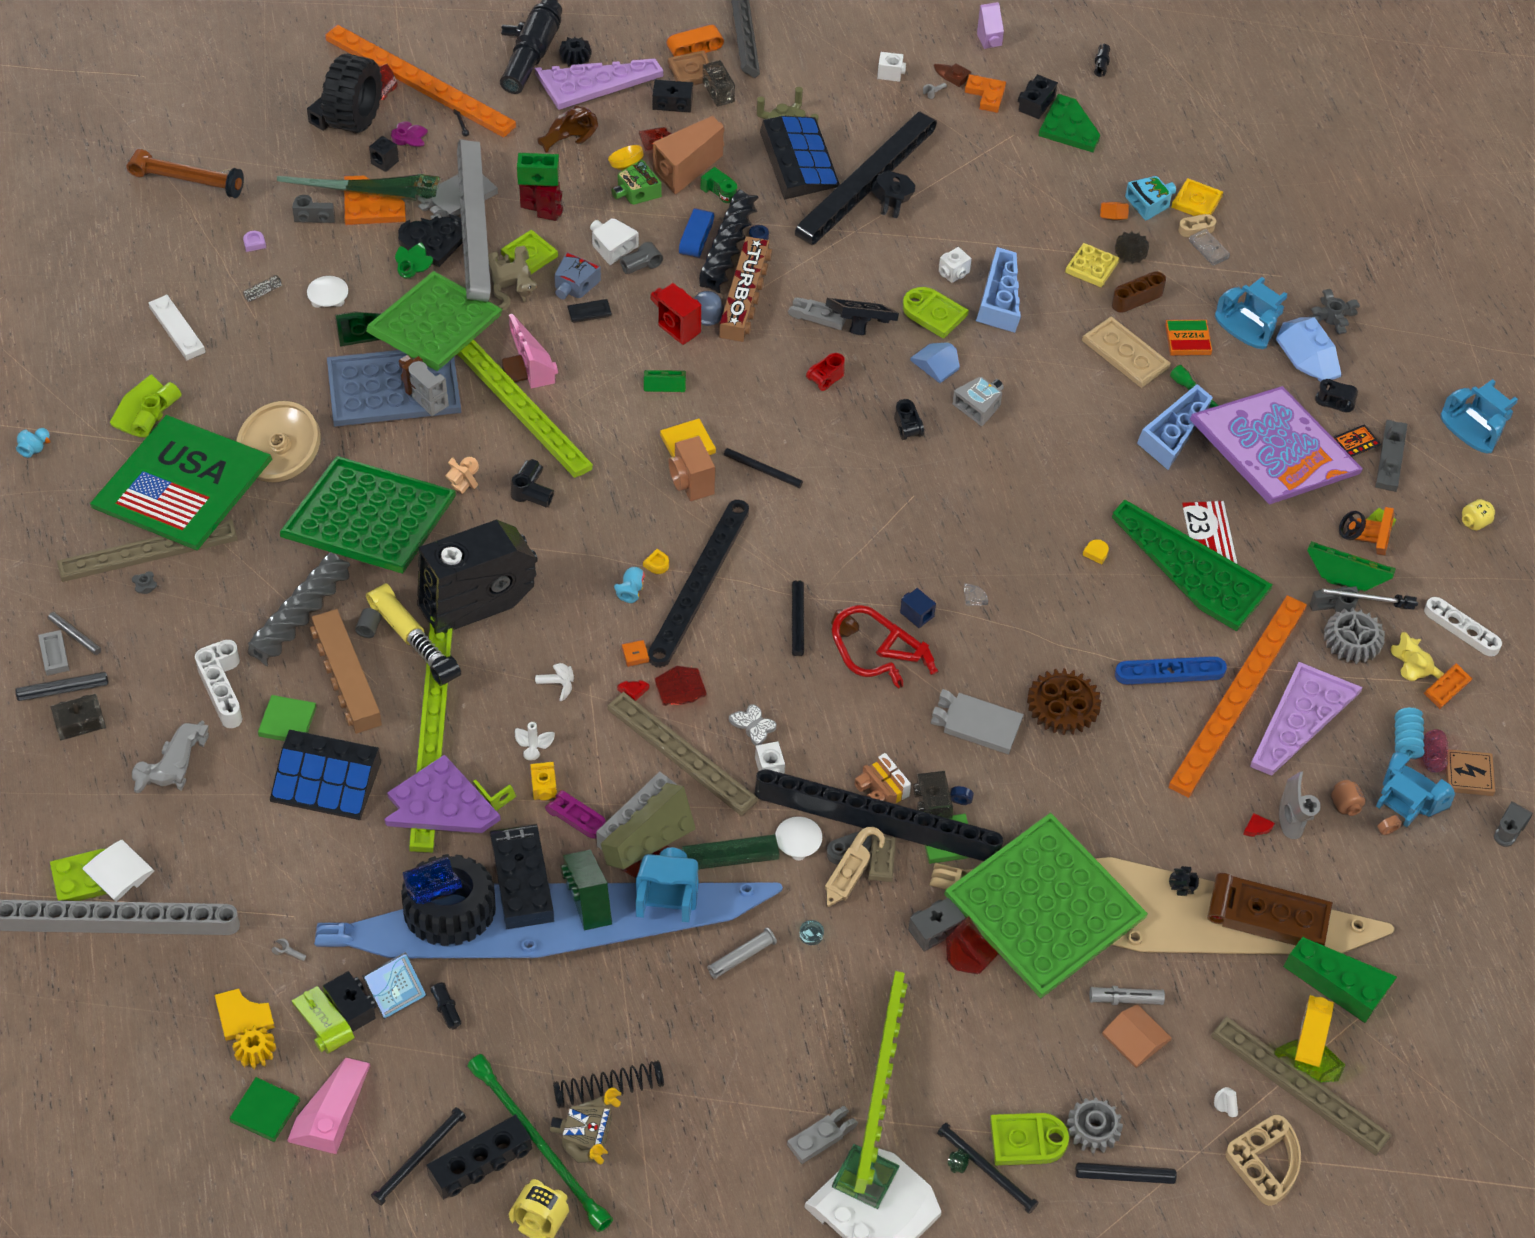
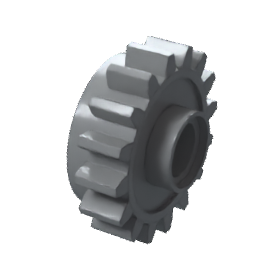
M1085 1098L1082 1104L1077 1102L1074 1110H1070L1066 1127L1069 1128V1136H1075L1073 1144H1082L1081 1150L1084 1151L1087 1147H1090L1091 1152L1095 1153L1096 1148H1099L1104 1153L1107 1146L1113 1148L1115 1141H1119L1120 1132L1123 1128V1124L1119 1123L1121 1114H1116V1107L1108 1105V1101L1102 1102L1097 1098L1089 1101ZM1090 1123H1096L1099 1127L1092 1126Z

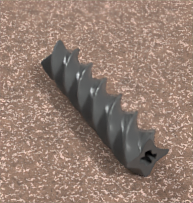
M332 552L328 553L322 559L319 566L313 569L306 580L294 590L292 596L287 598L281 604L279 610L270 616L264 627L260 628L253 635L251 641L248 642V654L259 659L265 666H268L269 657L281 654L282 642L294 640L296 627L309 623V612L320 610L323 607V597L336 593V582L349 578L347 568L350 566V563L340 559Z

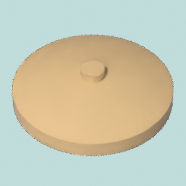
M278 401L264 405L253 412L243 423L236 442L271 455L272 461L257 479L265 482H281L297 476L311 464L320 446L321 433L316 419L304 406L290 401Z

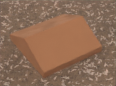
M1138 1004L1121 1012L1102 1032V1035L1135 1068L1139 1067L1172 1039Z

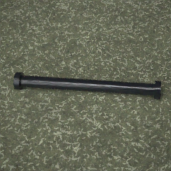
M455 1107L451 1111L452 1115L378 1191H374L371 1194L372 1199L382 1206L386 1202L385 1198L459 1121H464L466 1116L459 1108Z
M947 1122L939 1128L937 1134L940 1137L944 1136L1020 1202L1028 1214L1037 1207L1039 1202L1036 1199L1032 1200L953 1132Z

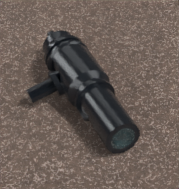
M541 0L539 4L532 8L526 22H520L518 26L502 25V35L517 36L513 54L500 79L501 87L508 93L519 94L522 92L534 66L539 64L541 58L546 54L562 21V7L558 0Z

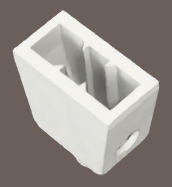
M610 219L604 224L599 220H595L590 226V229L593 231V247L609 265H612L639 247V232L616 219Z

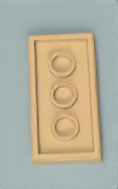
M1109 317L1082 338L1086 345L1141 388L1170 368L1171 363L1113 317Z

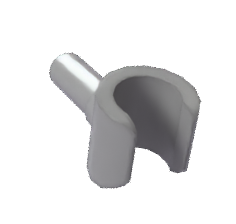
M943 83L934 87L932 84H926L923 87V94L927 93L928 98L933 99L935 93L947 87V85Z
M283 938L276 940L277 943L282 945V950L277 947L271 949L275 955L286 953L302 961L306 959V955L289 947L288 941Z

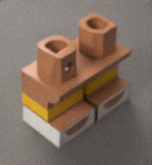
M886 753L879 756L878 761L872 765L863 766V773L857 776L854 782L859 792H863L868 788L871 789L872 792L867 794V797L896 804L910 796L911 783L899 769L897 770V766Z

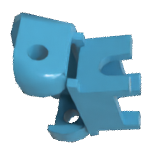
M1263 277L1250 287L1244 285L1242 289L1234 287L1224 292L1219 298L1215 313L1216 321L1222 328L1245 344L1258 349L1267 348L1274 333L1277 319L1283 313L1284 306L1280 304L1287 298V293L1283 292L1281 295H1278L1265 286V278ZM1247 292L1245 302L1238 303L1239 297Z
M1493 379L1479 389L1475 386L1471 390L1469 388H1461L1451 393L1447 397L1440 415L1446 427L1470 447L1487 454L1492 453L1506 422L1513 414L1510 408L1518 401L1516 397L1509 400L1495 389L1496 381ZM1476 394L1472 404H1465L1469 397Z
M1397 751L1392 754L1383 780L1384 788L1381 792L1383 795L1378 800L1376 807L1380 809L1385 804L1406 818L1403 824L1405 827H1408L1419 813L1430 817L1450 809L1455 797L1453 787L1443 779L1435 784L1421 773L1405 766L1410 757L1403 752Z

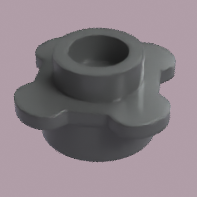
M148 571L145 574L134 575L132 582L136 585L135 591L142 594L152 592L157 587V583L153 580L154 574Z

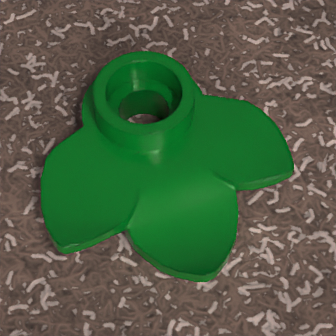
M422 242L412 247L409 251L400 246L395 254V260L398 263V274L405 279L413 277L416 273L426 271L433 263V257L426 256V249Z

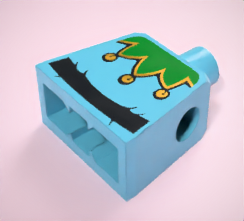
M1153 176L1128 182L1125 197L1146 221L1170 206L1171 196L1176 193V186L1173 182L1164 184L1159 177Z

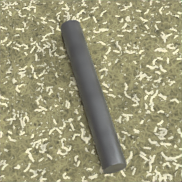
M55 612L49 614L48 619L94 655H98L101 652V648Z

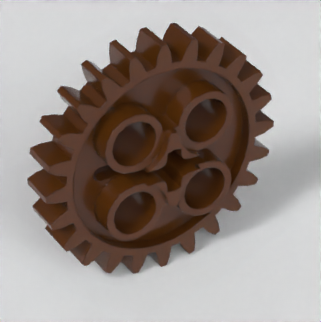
M1065 668L1062 673L1054 669L1053 675L1046 671L1045 677L1039 675L1037 681H1033L1032 687L1029 688L1027 703L1029 704L1028 711H1032V718H1038V725L1045 723V730L1053 727V733L1060 729L1063 735H1065L1066 730H1070L1071 734L1074 735L1076 728L1083 732L1084 726L1090 728L1091 722H1096L1097 715L1100 713L1102 700L1099 699L1100 692H1096L1097 685L1090 686L1091 679L1083 680V673L1078 677L1075 676V670L1067 674Z

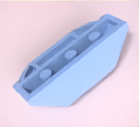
M1300 317L1282 324L1276 340L1296 369L1309 376L1318 378L1320 382L1324 379L1333 380L1341 377L1336 347L1315 317Z

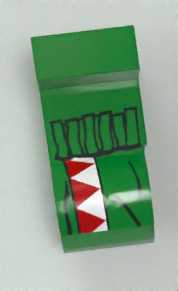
M713 167L701 176L700 189L705 193L710 190L719 196L722 202L730 203L732 197L737 192V183L719 169Z

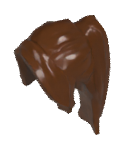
M575 106L556 118L548 133L543 137H538V144L543 146L544 151L548 153L549 148L553 144L568 138L570 135L581 136L575 143H583L596 131L598 127L597 117L589 109L583 106Z

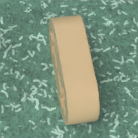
M1209 214L1183 218L1180 221L1178 231L1183 237L1210 234L1215 229L1216 219Z

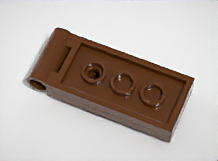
M1218 873L1214 882L1207 919L1215 924H1223L1222 927L1295 946L1302 937L1324 946L1333 902L1234 877L1227 873Z

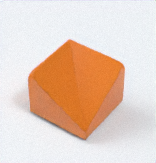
M1101 203V218L1128 219V203Z

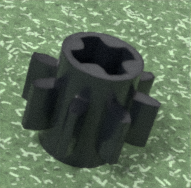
M1181 866V868L1174 869V872L1170 875L1169 884L1171 890H1177V896H1187V894H1194V891L1199 886V878L1196 872H1191V867Z

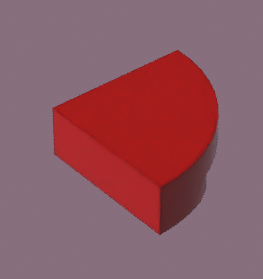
M639 680V682L624 681L617 685V690L621 693H626L633 700L637 701L649 690V684L642 680Z
M1253 813L1243 835L1255 837V835L1268 834L1274 828L1275 823Z

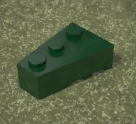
M591 849L563 855L564 864L560 865L563 879H566L568 890L572 893V898L584 931L612 925L608 884Z

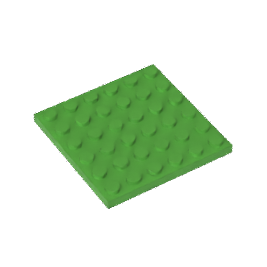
M1049 813L951 885L944 893L1040 999L1138 925L1148 915L1052 813Z

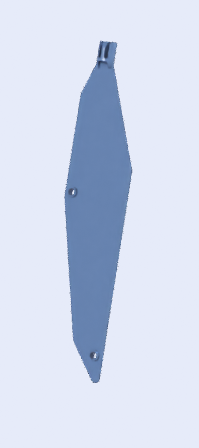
M548 883L554 911V922L506 929L499 884H494L496 912L493 916V921L489 927H486L485 932L480 936L477 934L476 938L470 942L466 940L461 945L455 946L454 943L449 944V946H441L440 943H436V945L427 942V939L423 941L409 930L404 920L403 909L351 924L317 923L314 944L316 947L350 946L387 958H395L404 952L407 953L409 958H539L730 921L780 893L783 887L780 883H699L696 909L691 911L689 922H682V910L646 906L644 918L636 917V883H607L612 925L584 931L572 898V893L568 890L566 883ZM451 895L434 900L432 903L453 905L466 898L459 895Z

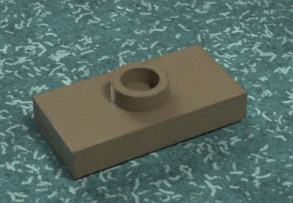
M872 835L868 880L892 882L896 837L884 836V846L879 848V838L876 835Z

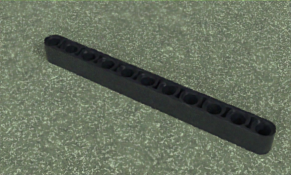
M922 112L916 113L798 224L795 236L811 245L816 244L871 192L872 183L876 181L879 174L893 171L934 132L937 121Z
M763 769L758 771L756 775L754 794L763 801L861 828L875 827L886 835L980 861L987 860L1002 849L1003 837L995 831L773 770Z

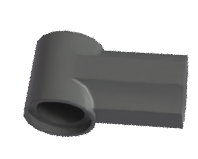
M645 242L639 247L638 251L620 258V264L625 274L633 273L647 266L652 269L656 268L663 261V255L652 242Z

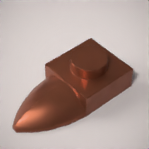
M956 63L953 66L934 64L936 72L942 78L958 87L968 80L969 74H971V71Z

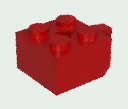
M671 283L666 288H658L650 294V299L658 307V326L679 343L685 345L701 333L702 305L697 299H693L683 288H679L676 284Z

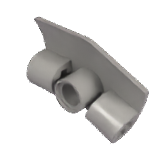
M1303 771L1287 780L1279 805L1280 825L1284 835L1290 839L1300 838L1307 821L1313 820L1314 815L1320 810V802L1315 796H1301Z

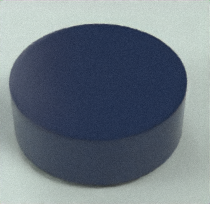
M763 225L752 226L749 230V237L768 240L769 230Z
M956 786L951 788L949 798L956 804L968 805L972 803L974 793L966 787Z

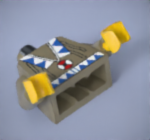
M610 1088L602 1097L579 1104L578 1106H571L567 1119L552 1118L550 1132L563 1134L562 1146L577 1163L596 1161L600 1165L603 1164L604 1159L602 1156L603 1154H608L605 1144L612 1121V1108L609 1107L611 1105L614 1107L621 1105V1101L616 1098L621 1095V1092L617 1089Z

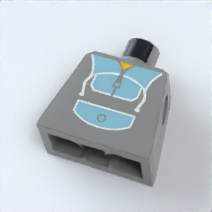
M978 377L954 390L953 405L980 426H983L1000 407L1001 391L1004 389V386L998 379L989 383L983 377Z

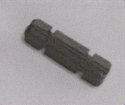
M277 275L270 277L269 281L266 279L253 286V289L245 290L243 292L244 298L251 302L256 299V296L259 298L272 291V288L280 287L282 285L281 279Z

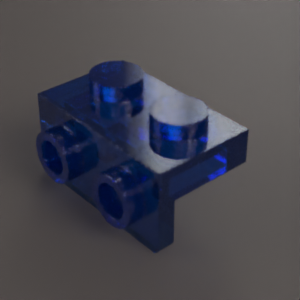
M447 857L405 871L402 874L407 894L416 904L428 903L434 897L450 895L456 889L462 888L461 880L452 871L450 860Z

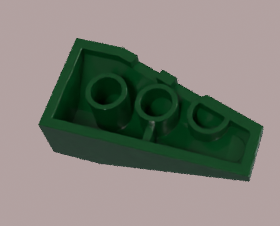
M353 311L335 314L340 347L379 341L380 339L366 332L368 324L382 313Z

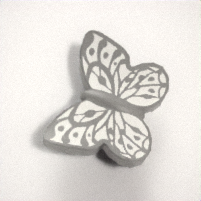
M754 704L749 705L746 712L738 711L729 715V722L737 728L746 729L747 736L750 737L755 746L761 745L765 741L767 733L776 730L777 724L775 721L768 718L763 719L761 709Z

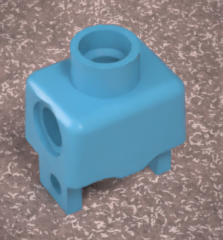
M674 847L663 849L660 855H645L636 878V917L644 918L646 906L680 909L682 910V922H689L691 911L695 910L697 905L699 887L698 862L695 859L688 858L684 851Z

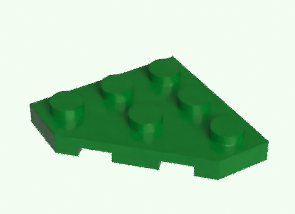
M1058 94L1039 130V136L1094 153L1100 140V133L1076 99Z

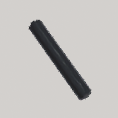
M801 580L792 582V654L794 656H802L804 654V582Z
M106 672L18 687L15 692L18 701L104 686L108 684V676Z
M1077 1163L1075 1168L1077 1178L1174 1184L1177 1180V1172L1173 1168Z

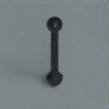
M454 109V114L457 115L462 128V135L467 137L469 130L466 129L460 112Z

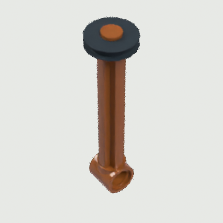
M137 149L126 165L127 170L136 177H143L145 173H153L226 189L227 196L237 198L240 195L244 183V174L241 169L232 168L228 174L154 159L149 152L143 149Z

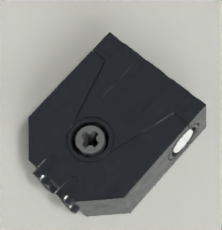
M497 519L420 546L417 606L429 625L431 623L435 634L441 632L445 634L450 628L455 630L512 609L534 587V578L537 575L535 570V563L538 562L537 555L534 550L529 548L525 536L520 534L515 526Z

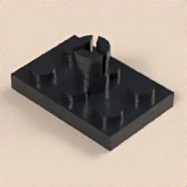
M836 298L826 299L825 306L831 308L833 313L841 314L840 317L845 319H852L849 330L852 334L866 335L867 323L871 321V318L877 319L878 322L889 323L890 320L898 321L899 313L880 303Z

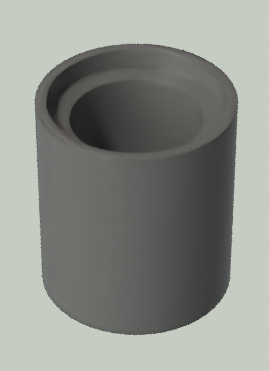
M371 608L363 609L355 628L356 633L364 638L374 637L382 618L381 614Z

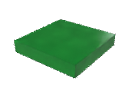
M255 1077L229 1119L231 1123L275 1142L299 1104L300 1097Z

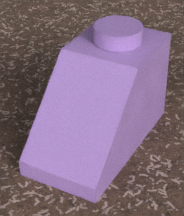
M999 3L980 5L977 36L983 48L1002 46L1004 30Z

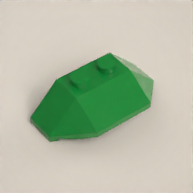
M1312 541L1307 550L1319 574L1328 583L1334 585L1340 583L1347 587L1356 586L1358 592L1360 590L1367 591L1393 579L1396 568Z

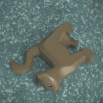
M525 246L516 247L515 260L510 263L508 255H505L501 260H497L499 258L497 252L489 253V268L494 285L493 293L496 298L503 301L498 307L502 308V311L508 309L511 299L501 289L517 284L516 291L521 295L522 301L526 302V296L531 295L533 290L538 287L537 283L530 278L531 271L526 263V260L529 258L528 249Z

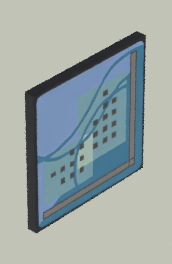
M406 952L362 976L384 1020L427 996Z

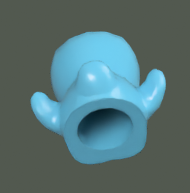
M630 567L623 575V583L615 584L614 589L620 600L634 603L639 599L638 591L643 589L645 579L643 570L638 567Z

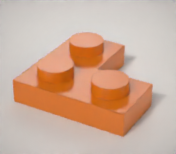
M969 74L965 93L982 96L979 109L998 113L1005 92L1006 81Z

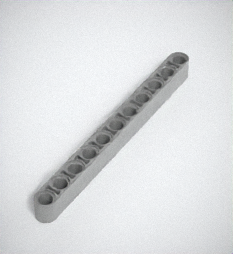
M459 139L457 161L466 297L469 300L488 302L491 285L480 142Z
M0 900V931L232 935L240 928L237 910L230 904Z

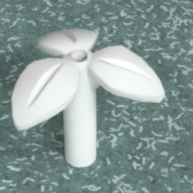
M559 663L553 665L557 674L536 675L535 682L536 684L561 683L563 689L560 701H563L572 690L571 682L574 681V675L571 666Z
M535 722L528 723V731L519 728L515 729V738L518 744L524 747L529 746L523 752L527 760H536L540 756L537 747L546 749L551 745L555 737L554 732H546L537 736V724Z

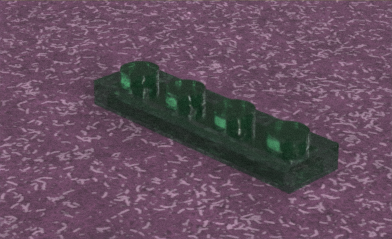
M776 834L682 846V851L687 854V857L698 862V870L778 860L780 855Z

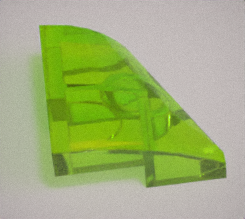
M1298 1039L1276 1048L1274 1055L1278 1058L1287 1056L1296 1061L1294 1064L1295 1068L1309 1074L1320 1083L1339 1081L1346 1066L1326 1045L1320 1067L1295 1060Z

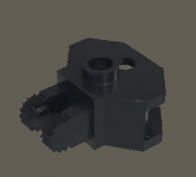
M886 171L879 174L876 181L872 183L871 191L880 200L881 214L886 215L888 206L893 207L892 217L898 218L901 204L909 201L915 192V184L907 175Z

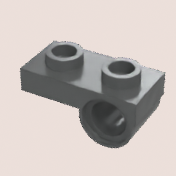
M299 195L295 198L292 206L294 222L335 223L333 203H313L309 195Z
M1356 586L1331 589L1359 593ZM1322 589L1313 592L1310 602L1312 611L1335 609V612L1341 613L1344 608L1348 612L1352 607L1355 610L1359 598L1322 593Z

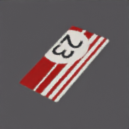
M1224 501L1182 503L1189 537L1237 564Z

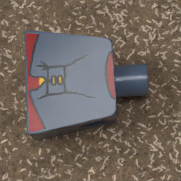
M567 252L555 273L556 295L560 299H565L568 295L576 298L583 297L601 281L600 266Z

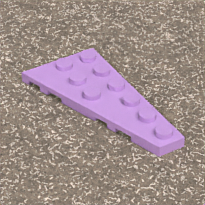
M656 59L632 60L629 64H620L617 61L612 62V65L603 66L602 63L572 65L570 68L560 69L559 66H552L551 70H542L539 67L535 68V75L557 109L560 110L663 77V69Z
M1298 662L1250 767L1272 776L1359 695L1362 687Z

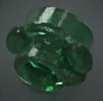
M958 1149V1151L950 1154L948 1166H950L953 1173L965 1172L969 1163V1154L964 1153L963 1149Z

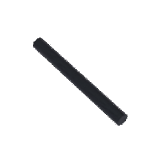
M726 448L724 451V456L797 488H801L803 480L734 450Z

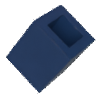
M918 588L911 593H906L902 597L900 613L916 627L921 628L935 617L936 603Z

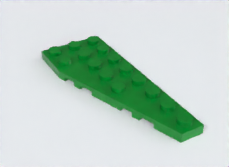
M1125 499L1112 514V519L1199 610L1235 631L1241 628L1272 589L1273 584Z

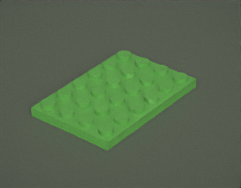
M433 271L368 324L366 332L410 355L414 359L419 356L429 368L438 371L498 319L503 309L489 301L467 299L464 287Z

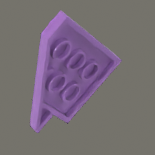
M445 755L387 792L388 798L398 808L397 811L384 819L385 824L390 827L483 833L501 820L499 813Z

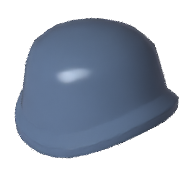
M712 291L698 293L694 299H697L702 305L701 324L706 326L717 324L724 312V306L719 295Z

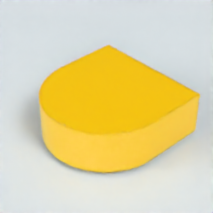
M1092 540L1084 549L1083 556L1102 565L1108 556L1109 547L1102 540Z
M656 549L643 561V567L654 574L665 573L669 569V557L659 549Z

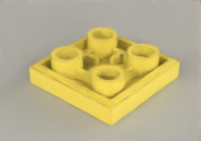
M1083 243L1066 267L1065 273L1102 288L1119 263V257Z

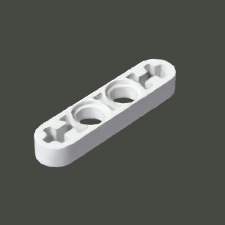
M1439 597L1428 599L1424 612L1430 619L1484 655L1495 656L1499 653L1502 641L1497 635ZM1448 618H1457L1459 620V623L1453 624L1448 620ZM1467 630H1474L1478 635L1471 636L1467 633Z

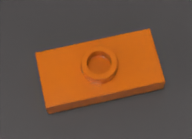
M1456 663L1431 685L1424 694L1441 709L1469 684L1472 678Z

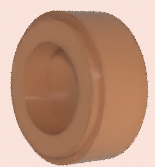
M1394 815L1379 823L1377 828L1382 835H1388L1399 829L1402 822L1398 815Z

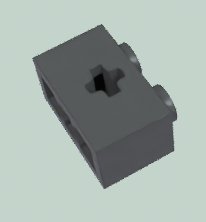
M949 898L943 901L938 900L930 908L915 912L910 918L908 930L925 952L964 931L966 917Z

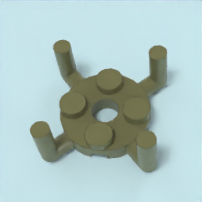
M795 88V102L793 106H787L783 103L778 104L771 112L764 111L765 98L758 97L757 116L763 119L779 116L806 117L805 111L800 109L802 106L803 88ZM812 114L811 117H816L818 123L819 116L817 114Z

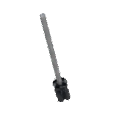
M1323 588L1321 590L1322 593L1393 602L1397 608H1400L1402 605L1404 609L1414 610L1415 606H1418V602H1416L1417 597L1404 596L1403 598L1402 595L1397 594L1395 598Z

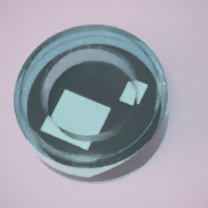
M808 920L801 925L799 936L803 943L817 945L822 941L824 928L819 922Z

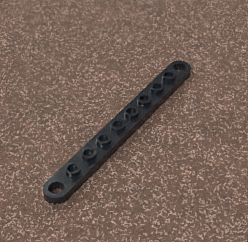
M733 500L724 511L648 651L649 663L652 666L665 667V665L669 664L673 654H675L748 517L749 506L745 501ZM736 507H737V508L739 507V509L742 508L743 512H741V513H735V512L733 511V508H734V509H736ZM661 652L665 657L657 659L653 655Z

